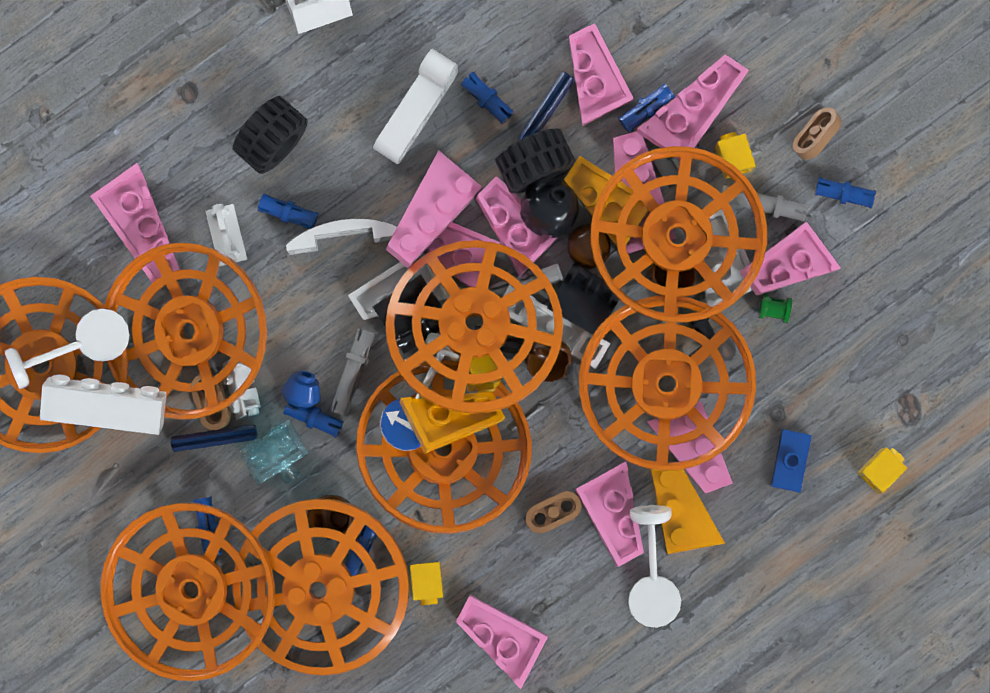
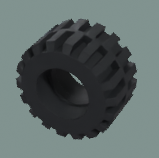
M276 96L262 104L248 118L239 130L232 150L259 174L268 172L276 167L297 145L306 130L308 119L282 96Z
M555 128L534 133L504 149L497 156L495 162L509 192L523 193L535 182L542 179H556L574 165L576 160L561 129Z

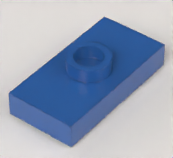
M785 429L781 430L770 487L801 493L812 435Z

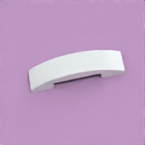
M370 219L338 220L303 232L290 241L286 248L289 255L318 251V239L373 232L375 243L391 240L397 226Z
M509 285L503 297L515 289ZM530 296L536 311V330L553 335V312L547 309V306L535 300L536 298ZM522 300L507 308L511 320L521 326L528 327L527 312ZM562 317V341L569 346L572 357L581 361L587 344L593 335ZM601 340L594 353L590 366L595 369L610 345L606 340Z

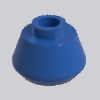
M302 370L292 374L281 389L284 399L298 407H313L321 399L319 381L313 373Z

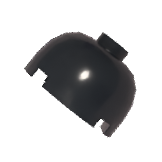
M542 179L535 182L521 199V219L526 227L536 235L542 236L545 234L552 235L551 238H558L565 235L576 222L579 212L578 197L566 182L558 179Z

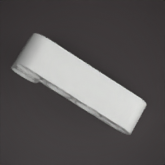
M434 49L428 52L420 65L417 79L373 146L375 151L396 164L402 161L453 83L458 73V65Z

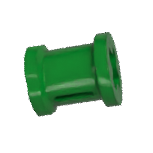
M763 293L758 318H776L788 324L792 309V298L787 297L786 300L778 299Z

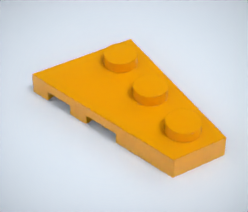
M579 156L565 177L564 182L574 190L578 200L593 216L594 207L600 193L612 175ZM621 181L616 185L606 201L600 220L618 222L623 206L634 193L631 187ZM641 200L631 210L626 224L639 226L644 219L648 209ZM606 233L617 246L616 235ZM625 236L626 245L631 239V237Z
M493 392L465 393L463 401L484 402L495 400L496 398ZM405 397L399 401L425 454L498 424L505 419L502 410L490 413L469 414L438 407L424 398L412 399V397Z
M650 469L657 505L671 508L672 515L670 520L661 523L666 554L725 544L684 469L679 471Z

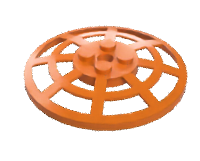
M670 146L638 155L624 164L609 179L594 207L591 220L590 243L593 259L600 276L610 291L621 302L634 311L652 319L686 323L703 320L722 312L747 292L756 279L764 261L767 247V223L757 192L749 180L734 165L706 150L693 147ZM680 157L678 175L659 177L643 184L634 172L636 168L654 160ZM692 159L717 167L735 183L723 193H720L707 182L690 177ZM625 178L634 193L623 206L618 222L600 220L609 195L616 185ZM677 185L675 201L659 205L650 194V191L661 186ZM688 186L703 191L713 201L702 210L696 205L687 202ZM741 192L748 199L754 214L757 229L756 238L739 237L737 220L729 202ZM641 200L650 212L643 227L626 224L631 210ZM720 209L727 220L729 236L713 235L709 218ZM679 228L685 233V241L683 243L675 244L670 240L669 233L672 229ZM599 232L616 235L618 254L626 269L614 279L608 273L601 256ZM625 236L642 239L646 254L634 263L630 260L626 250ZM711 247L728 248L723 263L714 273L705 263L704 258L709 253ZM737 249L755 250L754 259L747 275L739 287L731 292L721 279L731 267ZM652 263L667 270L666 287L651 282L641 272ZM693 267L705 280L692 287L678 288L679 272ZM634 278L637 283L659 295H664V313L640 305L628 297L620 288ZM710 287L723 300L715 306L699 312L676 314L677 297L696 295Z
M478 240L460 241L441 246L427 253L416 261L401 277L392 293L387 309V344L399 374L410 388L422 398L438 407L454 412L469 414L490 413L508 408L522 401L534 392L547 378L557 360L562 342V310L557 293L547 276L525 255L510 247L494 242ZM458 249H485L482 263H466L445 269L437 258L444 253ZM497 251L505 253L523 263L536 275L537 279L522 285L510 273L493 266ZM427 264L435 274V277L423 288L416 304L399 303L400 295L408 281L422 266ZM464 272H479L476 287H468L461 290L452 279V276ZM491 274L505 280L515 290L500 298L497 294L488 290ZM441 283L450 295L442 308L424 306L431 292ZM544 288L553 309V335L536 330V311L530 296ZM522 300L527 312L528 327L510 323V315L507 308ZM395 314L413 316V337L419 351L405 361L399 353L395 339ZM471 316H478L482 319L483 325L477 330H471L467 327L466 320ZM421 318L439 320L441 336L426 345L421 331ZM508 335L525 339L519 352L508 362L500 350ZM533 342L551 347L541 369L528 383L522 386L513 370L527 357ZM447 346L452 352L460 356L457 371L443 365L433 355ZM490 356L498 368L483 374H469L472 359ZM426 361L436 372L455 381L452 398L441 396L430 390L416 379L411 371ZM503 377L512 391L511 394L491 401H463L467 384L488 383Z
M165 244L152 248L136 257L114 281L105 302L107 309L117 313L118 306H122L135 311L132 323L134 347L127 350L128 361L139 358L146 371L156 381L161 383L159 391L167 392L166 399L172 389L183 392L202 390L205 392L208 407L184 410L165 405L164 417L182 420L209 416L229 407L246 392L253 383L266 351L267 324L262 300L254 283L235 261L216 249L200 244ZM177 252H195L208 255L209 258L205 272L192 269L173 271L165 255ZM154 261L162 276L148 286L140 300L124 295L123 293L136 273L148 263ZM220 261L228 265L240 276L252 297L239 303L232 290L216 277ZM185 278L202 280L198 296H184L177 280ZM167 285L172 300L168 301L161 310L149 305L153 296L163 286ZM213 286L225 295L231 307L218 312L215 306L209 302ZM255 308L258 314L260 331L256 357L243 350L246 340L244 314ZM144 316L156 320L154 326L155 339L146 343L143 341L142 334ZM234 318L237 320L238 329L236 346L223 340V323ZM188 322L193 325L195 330L191 339H188L183 332L184 326ZM160 350L172 362L166 375L154 365L148 354ZM218 351L230 356L231 359L217 375L213 376L208 360ZM120 356L107 361L117 382L119 381ZM238 362L249 367L251 371L241 386L228 398L219 402L215 385L227 378ZM197 365L202 382L196 383L191 388L192 383L177 381L183 366ZM128 375L126 384L129 387L138 388Z
M29 277L3 283L0 285V296L3 295L10 311L0 318V331L15 319L22 335L17 337L11 345L0 342V355L6 356L4 351L14 348L18 351L22 362L71 344L61 335V331L66 318L75 325H78L82 319L76 313L69 310L75 294L84 298L97 310L107 309V307L89 291L71 282L57 278ZM39 285L61 288L63 292L58 305L35 303L22 306L14 290ZM50 312L55 315L49 330H33L26 314ZM126 347L123 353L119 355L120 374L118 382L127 383L129 361ZM80 348L48 360L49 368L44 373L36 371L34 366L27 368L26 372L30 383L27 387L19 389L8 360L5 357L6 373L0 375V388L11 384L23 397L17 410L0 397V410L13 418L7 434L5 435L0 432V444L22 452L47 453L75 446L94 435L101 429L100 427L90 426L78 434L74 424L40 420V416L28 414L34 400H41L42 385L48 377L53 375H66L70 380L78 381L90 378L98 380L99 383L107 384L101 381L103 362L94 360L93 378L78 372L77 355L82 353ZM24 423L41 426L61 423L66 436L64 440L50 443H31L17 440Z
M665 296L647 297L636 300V302L647 308L664 306ZM677 297L676 314H678V307L699 312L711 306L689 297ZM627 305L623 306L610 315L597 328L588 342L581 360L579 395L590 427L599 440L614 454L642 468L658 471H679L696 467L712 460L725 451L739 436L749 419L754 405L756 370L752 354L744 337L736 326L721 312L709 317L722 327L710 340L694 329L677 325V322H665V324L648 326L631 335L620 321L636 313V311ZM612 330L622 344L612 356L607 374L590 373V364L599 343ZM665 333L664 349L647 354L638 344L640 340L648 336ZM676 334L689 337L698 342L702 347L689 357L685 353L675 350ZM729 337L735 342L743 358L747 383L729 382L726 364L721 353L718 351V348ZM629 350L639 363L635 368L633 377L618 376L616 371L619 363ZM709 356L713 358L716 364L720 382L702 381V375L698 366ZM663 377H671L675 380L676 386L671 392H663L659 388V381ZM588 384L606 386L608 403L617 420L605 430L599 425L592 410L588 394ZM615 387L629 388L633 391L637 404L625 414H623L617 402ZM701 393L719 394L714 410L705 419L695 408ZM728 394L746 395L745 404L732 431L723 438L713 425L724 410ZM643 413H647L659 419L658 436L644 432L632 423ZM686 415L697 427L686 434L670 437V424L673 419ZM626 429L640 440L657 444L656 461L645 460L632 455L619 447L612 439ZM704 434L715 446L707 453L693 459L668 462L669 445L687 443Z
M442 360L441 362L452 370L457 371L459 361ZM424 361L411 372L414 376L427 373L430 366ZM399 372L392 374L378 386L369 398L361 414L356 433L358 467L364 483L373 498L386 512L400 522L415 529L431 533L453 534L467 532L484 526L497 518L512 504L522 490L528 476L532 458V441L529 425L519 403L508 407L517 426L519 439L502 440L499 428L495 424L488 427L492 441L477 442L475 434H471L448 444L450 453L447 456H440L435 450L425 454L422 447L415 450L402 451L386 442L383 435L381 445L364 444L368 420L377 403L381 400L388 406L397 400L389 390L404 379ZM436 372L432 380V391L444 397L452 396L453 390L444 389V376ZM500 382L495 387L493 394L495 398L497 396L502 398L511 394V392ZM521 450L518 474L512 488L506 495L492 484L500 471L503 452ZM493 453L491 469L486 479H484L472 467L475 464L477 454ZM365 456L382 457L387 475L397 488V491L388 500L380 494L373 483L366 465ZM391 457H408L414 472L405 482L396 473ZM463 477L477 488L464 497L452 500L450 484L459 481ZM423 479L430 483L438 484L440 500L423 497L413 490ZM483 494L498 504L492 511L479 519L455 525L454 508L468 505L479 499ZM407 497L422 506L441 509L443 526L419 522L402 514L396 508Z
M315 498L300 500L283 506L261 521L252 530V533L258 538L271 524L294 513L297 531L282 538L270 551L264 547L263 549L267 554L272 569L285 577L282 593L275 594L274 607L285 604L295 618L288 630H285L272 615L269 626L282 640L275 652L267 647L263 641L260 642L258 648L276 663L305 674L332 675L359 668L374 659L388 646L397 634L405 617L409 601V576L402 551L393 535L379 520L367 511L350 503L335 499ZM306 510H333L347 514L355 519L346 533L330 528H309ZM364 525L372 529L384 542L392 556L394 565L380 569L376 568L370 554L356 541ZM311 537L329 538L340 543L332 555L315 553ZM246 539L239 554L244 561L248 553H251L260 560L253 545ZM296 541H300L303 557L292 566L277 558V555L284 548ZM350 549L362 560L367 569L366 573L352 576L348 567L342 562ZM235 564L234 571H237L238 567ZM266 576L258 577V597L251 598L249 611L261 609L263 616L265 615L267 605ZM398 576V605L392 623L389 624L375 617L381 597L380 581ZM241 582L233 584L235 607L239 610L242 603ZM312 583H323L327 590L326 595L323 597L315 596L311 591ZM371 584V600L366 612L353 605L352 602L355 588ZM344 614L360 622L351 633L337 639L333 623L343 617ZM304 624L321 626L325 642H311L300 639L297 636ZM368 627L384 635L380 642L368 653L354 661L345 663L340 648L355 641ZM244 628L247 635L252 640L254 638V635ZM292 645L310 651H328L333 666L309 667L285 659Z
M175 503L146 512L131 522L119 534L110 548L103 566L101 603L111 634L122 650L133 661L161 677L178 681H198L210 679L230 671L256 650L272 620L275 605V582L272 567L265 550L256 536L242 522L231 514L213 506L200 503ZM198 511L221 519L214 533L199 528L180 529L174 512ZM162 517L168 533L152 541L142 554L126 547L130 538L141 527L155 518ZM231 525L240 530L251 542L262 564L247 568L239 552L231 543L225 540ZM183 537L203 538L209 540L210 543L204 555L189 554ZM172 541L176 558L169 561L165 566L151 559V556L161 546ZM221 548L232 557L238 567L237 571L224 574L221 568L214 562ZM120 557L136 566L131 581L132 600L115 605L113 580ZM147 570L158 576L155 588L156 593L142 597L141 582L143 572ZM266 576L267 605L260 625L247 615L252 598L251 579ZM187 582H193L197 585L198 594L196 597H190L186 594L185 585ZM242 582L243 598L240 610L226 601L227 585ZM159 605L163 613L170 618L163 631L152 621L146 608ZM136 612L144 628L157 639L149 655L140 650L130 639L120 622V616ZM219 612L233 620V623L223 633L212 638L209 620L214 618ZM180 625H197L200 641H183L174 638V635ZM241 626L254 635L252 641L238 655L225 663L217 664L214 647L230 639ZM168 646L182 651H203L206 668L199 670L179 669L167 666L159 661Z

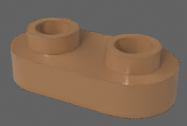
M826 107L817 111L793 141V149L801 159L809 160L818 156L839 130L842 120L835 109Z
M200 374L193 379L191 388L196 383L202 382ZM219 383L215 386L218 400L221 402L226 399L222 383ZM204 390L192 392L197 409L208 407ZM227 407L219 411L221 418L218 421L214 420L213 414L200 418L202 425L209 430L224 429L231 420L230 408Z
M561 492L532 506L526 513V524L535 533H546L575 519L581 512V501L573 492ZM563 501L571 502L572 509L569 512H564L561 509ZM537 513L545 515L546 520L541 525L537 524L534 520Z

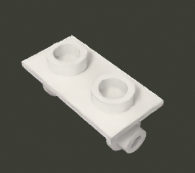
M223 204L213 205L211 210L205 212L214 248L235 262L247 260L234 204L226 206ZM220 261L219 267L226 265Z
M230 359L223 363V368L227 365ZM238 362L231 374L223 380L224 384L228 385L230 395L241 386L251 371L249 367ZM256 388L247 389L238 400L229 406L231 413H235L236 420L246 416L247 413L248 416L260 414L258 408H261Z

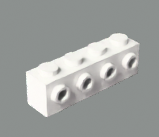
M53 375L48 377L42 385L40 420L159 435L164 425L167 392L159 391L158 388L153 386H144L140 389L129 387L128 384L122 382H115L109 385L99 383L96 379L87 378L78 381L70 380L66 375Z

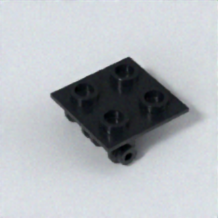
M575 263L570 267L567 276L556 292L562 310V317L592 335L612 314L619 302V299L610 291L602 278L582 268L580 264L577 265ZM550 302L547 309L553 312L552 305Z
M421 274L406 284L400 295L399 303L416 304L418 296L427 285ZM431 292L424 306L442 308L434 293ZM392 293L372 306L385 327L387 309ZM395 314V339L397 346L406 354L416 347L412 330L413 316ZM421 318V331L424 341L428 334L439 332V320Z

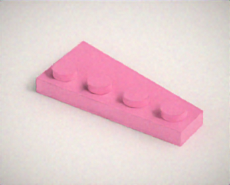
M636 131L613 138L615 173L630 160L648 152L643 136ZM651 162L641 165L634 170L643 184L657 179ZM623 178L621 182L630 187L625 178ZM660 187L650 191V194L659 205L664 203ZM649 211L647 212L639 226L643 227L647 217L650 214ZM673 229L669 233L671 241L676 240ZM631 237L626 245L628 255L644 250L641 238Z

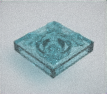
M290 419L275 425L269 433L259 439L252 440L240 451L258 486L277 473L282 477L284 483H292L293 481L289 477L288 472L291 473L295 480L300 475V471L293 463L309 453Z

